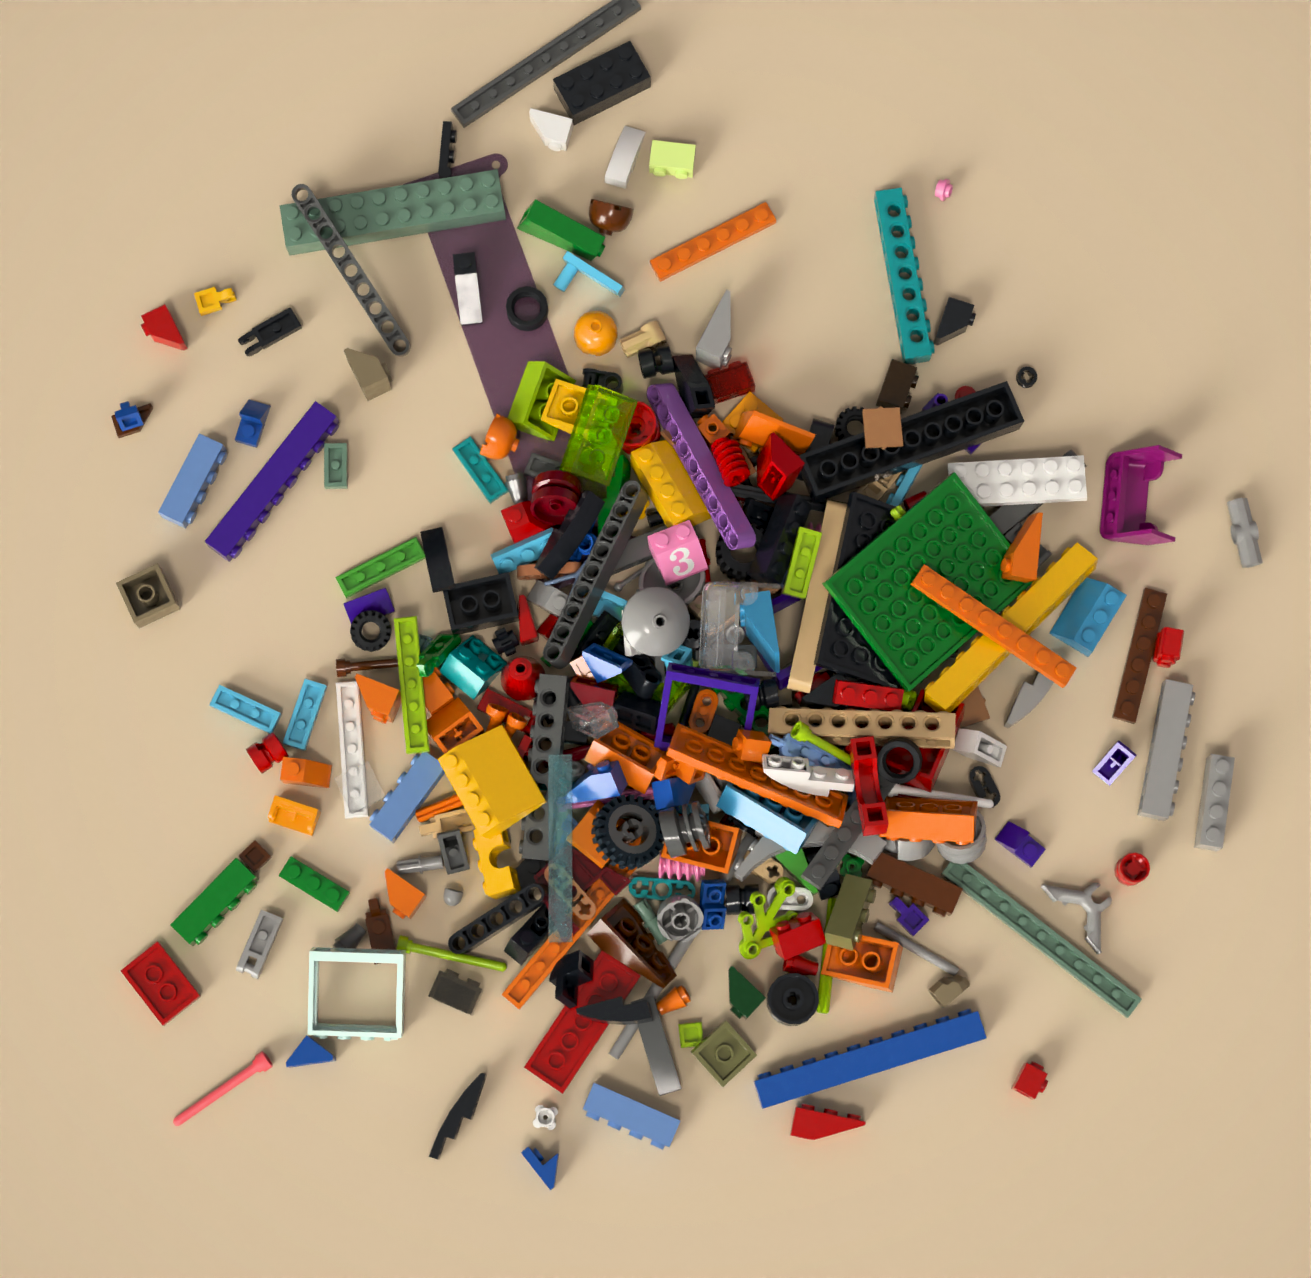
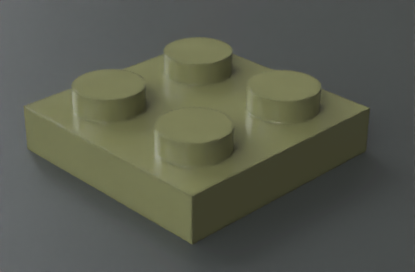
M726 1020L718 1025L691 1051L722 1087L757 1056Z

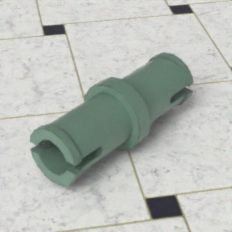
M644 898L633 905L644 921V927L650 930L657 944L660 945L668 940L661 934L657 924V915L650 907L647 899Z

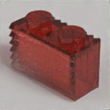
M736 361L729 364L726 369L714 368L705 375L711 387L715 404L748 394L749 391H755L756 386L747 362L741 363V361Z

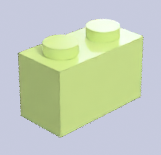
M652 140L649 173L660 177L674 175L679 179L693 178L696 145Z

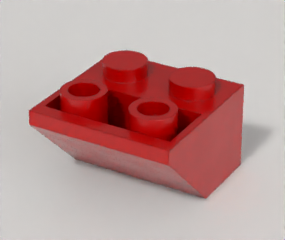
M774 432L770 434L757 458V485L773 501L792 487L805 465L800 456L795 454L785 444L784 440L779 438Z

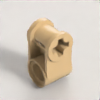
M746 851L743 856L744 859L749 855L750 851ZM769 858L755 868L751 874L769 884H775L783 876V867L777 861ZM773 868H776V873L779 876H773L772 878H770L768 876L769 872L767 871V869L772 870Z

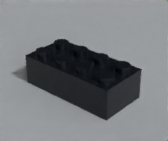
M628 41L554 78L553 87L569 118L573 119V125H576L650 88L651 77L631 41Z

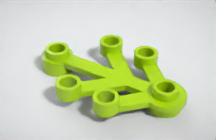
M780 877L775 882L774 888L777 894L766 913H764L763 907L766 897L759 891L751 894L750 902L753 904L757 924L754 933H752L751 929L754 917L747 911L739 914L738 922L741 924L743 939L739 943V952L745 959H754L760 954L761 949L774 945L771 936L762 938L765 932L776 926L780 921H789L793 915H795L794 918L797 917V912L789 910L785 915L774 918L785 898L792 896L795 892V884L788 877ZM760 896V900L755 902L756 898ZM748 916V920L743 922L744 918Z

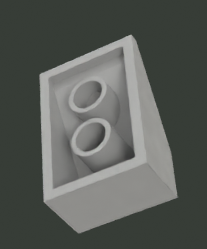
M727 289L696 347V361L719 372L722 366L726 367L732 356L730 354L732 351L730 347V291Z

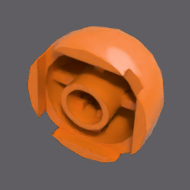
M498 413L496 414L485 437L486 443L482 445L480 455L499 460L507 457L511 451H516L520 440L516 438L517 428L512 420Z

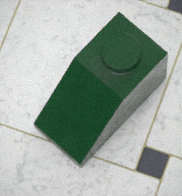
M731 966L728 970L729 1004L732 1006L730 1011L739 1019L742 1016L747 1019L766 997Z

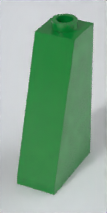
M536 199L525 210L517 229L590 261L596 256L600 257L605 248V245L602 244L605 239L604 236Z

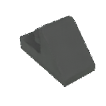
M460 829L437 833L447 875L469 870L470 866Z

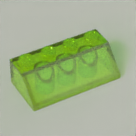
M588 384L559 470L579 478L609 486L638 401L600 385Z

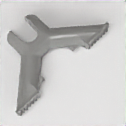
M1044 883L1041 888L1049 895L1052 902L1061 901L1065 906L1068 903H1073L1083 907L1087 912V925L1083 927L1087 932L1086 943L1092 947L1096 954L1102 953L1101 912L1110 906L1112 902L1111 896L1102 903L1097 904L1092 901L1091 895L1101 886L1099 883H1092L1084 891L1050 886Z

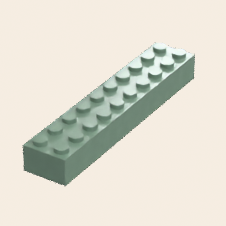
M498 169L317 199L347 246L506 220ZM296 203L279 205L285 246L289 256L325 250ZM312 209L309 213V217L312 220L318 219L321 215L319 209ZM329 227L324 228L321 232V236L324 239L330 238L333 234L332 228Z

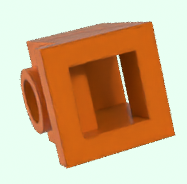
M706 414L697 422L699 425L697 428L710 448L712 443L718 438H731V431L724 426L715 414H712L710 417ZM712 425L716 427L714 432L708 429Z

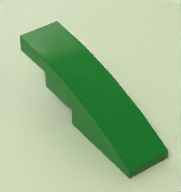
M624 455L615 456V476L607 477V498L602 499L605 501V504L598 514V536L622 486L630 481L631 465Z

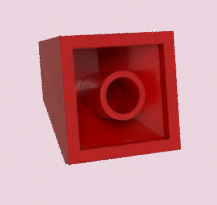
M531 501L520 502L501 510L514 544L551 527L553 530L554 528L557 529L556 526L544 524L534 518L530 511Z

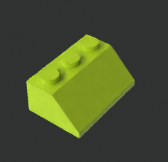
M528 361L508 419L512 420L516 428L521 432L549 441H555L559 429L541 421L543 411L556 379L575 384L576 380L545 361Z

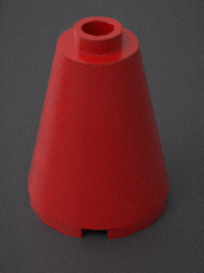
M515 657L508 661L502 669V688L514 700H532L537 697L535 681L539 679L540 674H545V670L532 657Z

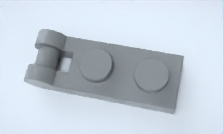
M264 910L260 911L236 971L241 973L245 971L250 973L251 977L259 979L283 918ZM250 956L257 959L255 965L248 963Z

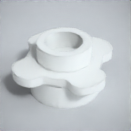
M543 1105L536 1106V1119L533 1120V1125L536 1128L547 1127L548 1130H553L556 1127L555 1116L558 1114L557 1108H545ZM544 1115L548 1116L546 1120L543 1119Z

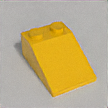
M556 379L541 421L585 441L607 447L611 436L610 418L617 406L621 404L619 398Z

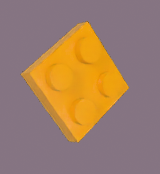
M749 391L722 423L731 431V435L734 437L742 412L755 410L781 421L784 419ZM753 445L751 448L746 447L753 454H755L759 449L758 447H755Z

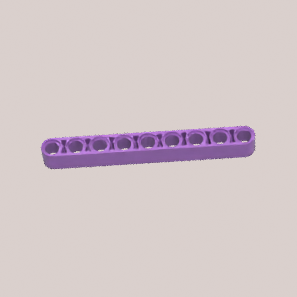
M672 383L650 385L647 389V399L663 429L669 430L673 438L672 441L676 442V445L674 444L673 447L726 545L731 550L753 547L756 542L755 532L731 488L725 486L719 472V467L675 386Z

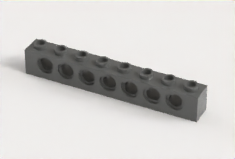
M540 674L539 679L535 681V693H538L537 702L533 703L532 714L536 718L535 725H531L530 730L533 748H529L528 761L531 762L530 773L537 785L545 784L547 787V793L544 795L547 802L540 806L545 810V815L542 819L537 820L534 817V811L522 818L521 830L524 831V840H520L519 854H522L523 859L551 861L553 859L570 678L568 676ZM555 693L556 701L551 705L546 704L545 698L547 694ZM549 715L553 716V725L548 728L544 727V718ZM549 738L552 742L551 748L544 751L541 748V742ZM547 761L549 763V770L541 774L538 769L541 762ZM536 830H540L543 834L542 840L538 843H534L532 840V834Z

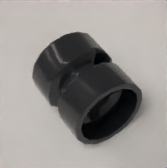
M668 344L656 346L654 351L650 348L638 350L643 379L655 377L658 372L662 375L674 372L672 355ZM660 356L661 365L656 366L655 357Z
M775 678L761 681L755 711L760 710L761 706H764L766 709L780 706ZM744 694L746 709L748 711L750 694Z
M748 884L744 888H741L739 885H726V914L739 915L742 911H747L751 915L755 914L753 904L750 902V896L753 892L759 891V885Z

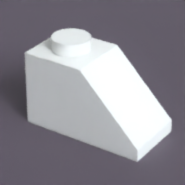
M530 108V121L545 146H548L553 151H566L573 130V119Z
M959 728L953 750L967 758L1001 768L1007 746L981 731Z

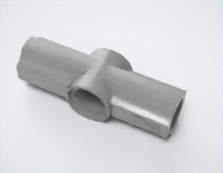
M1237 498L1228 501L1227 506L1232 523L1231 537L1233 543L1237 544L1242 568L1262 564L1257 541L1259 539L1258 527L1256 522L1252 520L1247 498Z

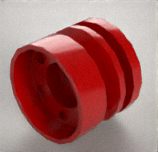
M636 400L624 402L617 406L612 413L609 422L610 431L620 449L625 453L631 455V452L638 448L660 441V424L651 407L644 402ZM635 429H637L638 431H641V432H640L639 434H637L636 432L634 433L633 431H634Z

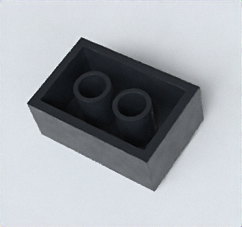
M509 572L457 583L455 588L443 591L453 634H464L519 621Z

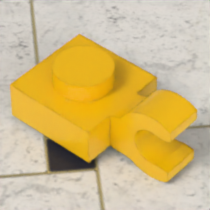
M216 287L194 293L201 316L223 310L221 303H231L237 300L232 288L218 292Z

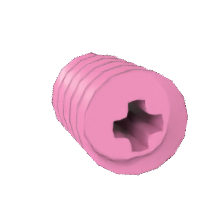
M660 851L659 878H662L665 872H667L668 879H672L674 873H676L677 880H681L683 874H685L687 881H690L692 875L695 876L696 882H699L702 876L705 877V868L661 858Z

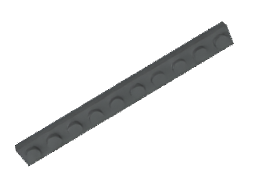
M612 0L453 106L451 112L463 128L467 127L641 10V5L637 0Z

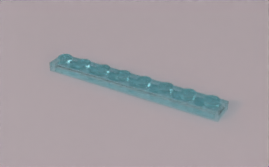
M572 754L548 755L549 943L573 942Z

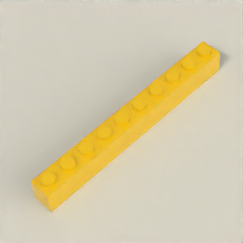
M1078 542L1072 548L1067 547L1063 551L1061 559L1057 562L1053 561L1046 569V573L1042 577L1038 576L1037 580L1032 582L1031 588L1027 592L1023 591L1017 597L1016 603L1012 607L1008 606L1004 609L1001 617L1030 635L1096 569L1098 558ZM984 634L981 637L977 636L972 641L971 647L966 652L962 651L956 657L955 663L951 667L947 666L940 673V678L936 682L932 681L927 685L924 690V702L937 713L940 711L951 713L1011 653Z

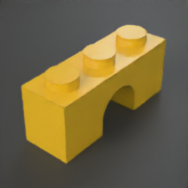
M477 829L473 830L475 836L473 838V845L479 854L478 867L484 876L483 889L486 895L497 900L519 892L521 887L517 870L510 866L498 868L497 866L498 855L502 851L511 848L507 829L491 840L481 837Z

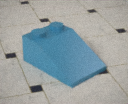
M770 590L742 594L743 603H739L740 625L745 627L747 637L773 671L779 673V646Z

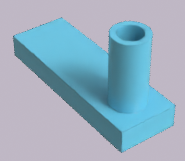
M569 251L563 257L567 264L553 284L556 288L565 292L579 271L619 297L625 291L621 284Z

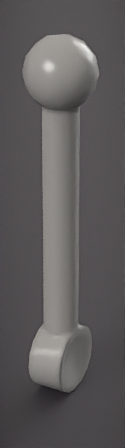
M643 568L623 582L616 583L614 585L615 591L620 592L623 586L641 574Z

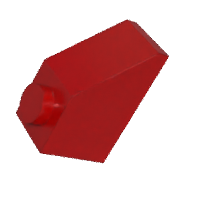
M165 304L141 315L144 321L141 327L146 336L151 335L154 342L183 351L188 349Z

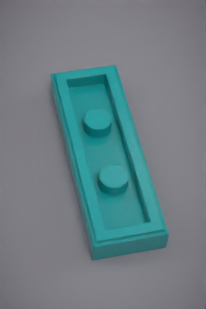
M471 436L452 448L490 504L509 492L486 457L480 455L481 450Z

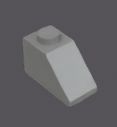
M537 580L526 600L559 618L569 596L550 585L545 586L544 582Z

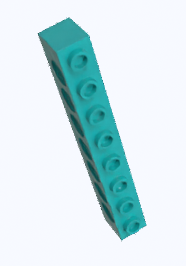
M902 188L875 191L874 204L902 360L905 364L929 362L935 350L933 340L929 341L928 333L931 332L929 319L925 320L924 312L927 311V304L925 298H921L920 291H923L922 278L917 276L919 260L913 254L915 239L914 236H910L909 229L912 228L910 215H906L905 208H908L907 196L903 195ZM896 211L899 215L892 217L888 212ZM899 231L903 236L899 238L894 237L892 232ZM903 252L906 257L898 258L895 253ZM905 272L909 274L910 278L902 279L899 274ZM909 293L913 295L914 299L906 300L903 294ZM914 314L918 320L910 321L907 315ZM912 335H918L921 338V341L914 342L911 340L910 337Z

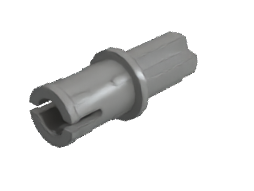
M420 855L415 859L397 861L398 874L415 872L423 874V871L443 869L442 855L423 858Z

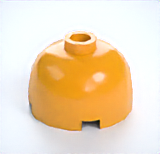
M600 310L584 313L577 320L574 327L575 343L585 354L602 356L609 353L614 348L618 338L617 326L613 318Z

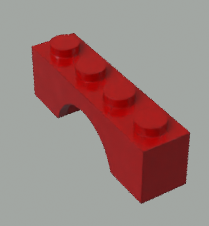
M874 736L850 739L848 750L863 836L886 834L889 822L886 805L882 799L879 786Z

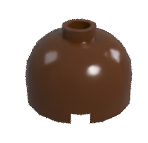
M591 199L589 218L593 226L600 228L599 233L612 236L613 232H621L627 228L632 219L634 209Z

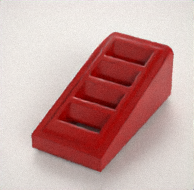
M524 594L519 596V633L522 646L539 640Z

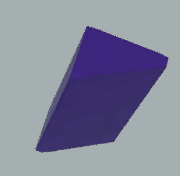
M386 588L344 603L351 624L358 614L367 610L381 612L384 616L395 612Z

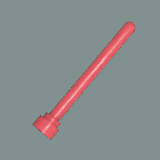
M263 1051L257 1054L252 1061L253 1064L176 1116L173 1120L174 1125L180 1126L256 1072H266L272 1068L273 1064Z

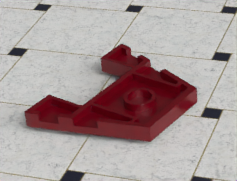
M568 845L534 876L536 883L546 884L550 888L551 896L545 904L564 944L580 929L564 912L569 906L546 881L544 872L547 866L554 863L561 865L584 892L598 879L615 896L631 883L628 878L606 866L600 868L583 853ZM560 869L550 870L552 875L549 878L551 880L555 878L560 883L556 886L558 889H560L563 883L569 881L568 877L563 880L559 876ZM568 885L564 889V896L568 899L574 898L577 894V889L573 885Z

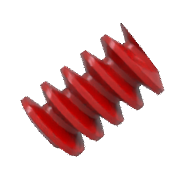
M727 437L716 439L711 445V451L719 467L726 487L737 486L750 476V470L742 454L740 444L737 440Z

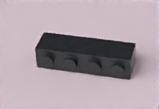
M798 494L778 497L748 572L749 576L763 586L782 583L791 560L798 528L804 527L812 505Z

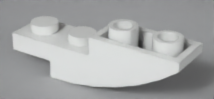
M762 754L763 772L773 780L791 789L828 797L830 790L853 792L854 779L852 770L809 766L808 758L798 756Z

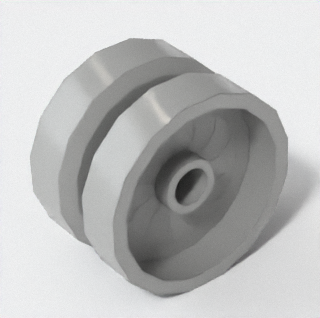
M977 810L976 831L973 843L967 845H959L953 841H946L941 844L936 843L938 852L942 857L957 864L970 863L979 858L984 852L987 842L984 817Z

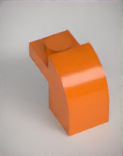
M663 755L657 761L654 777L662 781L676 775L690 785L703 780L706 772L697 770L684 762L676 761L670 756Z

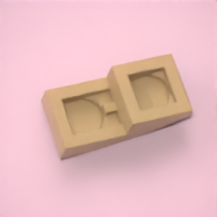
M903 472L861 486L857 493L880 501Z

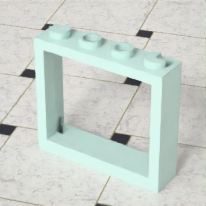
M312 947L309 951L308 1035H314V1037H320V1039L328 1038V1036H337V1039L341 1040L351 1039V1036L360 1037L361 1040H374V1037H384L385 1041L402 1038L404 1033L406 950ZM319 961L397 963L396 1026L318 1023Z

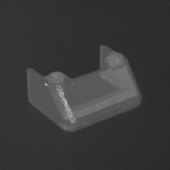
M712 581L703 587L699 647L700 668L737 675L776 677V672L754 671L755 661L753 656L748 652L738 651L740 605L753 604L757 600L758 589H780V584Z

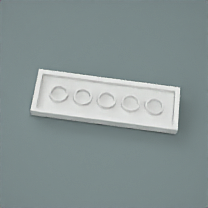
M1084 455L948 463V476L955 472L981 507L1087 501Z

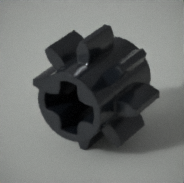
M504 627L496 631V638L492 639V642L498 654L500 655L505 652L506 657L516 653L515 647L520 644L513 630L506 632Z

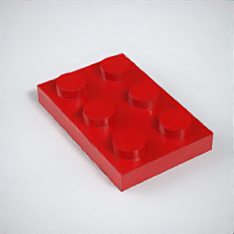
M158 941L121 970L122 974L163 1026L201 997Z

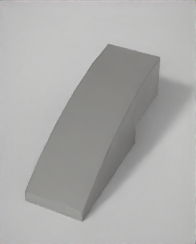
M1037 672L1032 685L1024 682L1004 727L1009 728L1028 715L1044 698L1054 682L1040 672Z

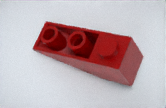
M801 1104L800 1108L795 1107L790 1136L816 1140L864 1126L866 1122L860 1121L861 1116L847 1113L846 1118L837 1116L838 1111L824 1108V1113L814 1111L815 1106Z

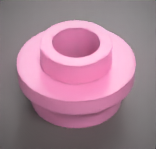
M949 179L939 180L936 186L935 196L939 197L942 201H945L952 194L953 185L950 184Z

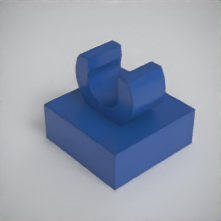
M129 401L120 403L121 410L115 411V417L122 432L144 425L136 405L130 407Z

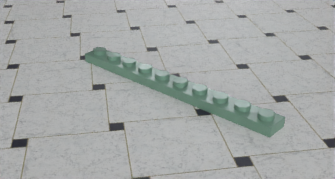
M950 862L941 873L954 885L963 888V892L1124 1017L1128 1018L1142 1000L967 863L957 864Z

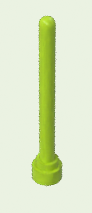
M798 721L791 731L792 738L799 742L808 741L851 766L848 753L811 733L812 731L807 724Z
M400 935L396 950H406L408 954L414 952L502 972L507 969V965L504 962L467 954H455L449 950L413 943V940H410L407 936Z

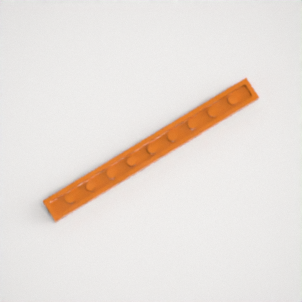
M641 836L637 838L634 842L629 843L628 845H640ZM619 864L608 866V868L628 879L637 869V867L633 870H628V867L620 869ZM600 879L586 892L587 896L596 905L595 916L590 920H582L571 910L567 916L580 930L564 944L556 929L502 993V996L519 1010L552 972L556 963L567 954L615 896ZM580 899L577 903L582 909L580 914L590 915L589 909L592 906L590 904L584 905Z

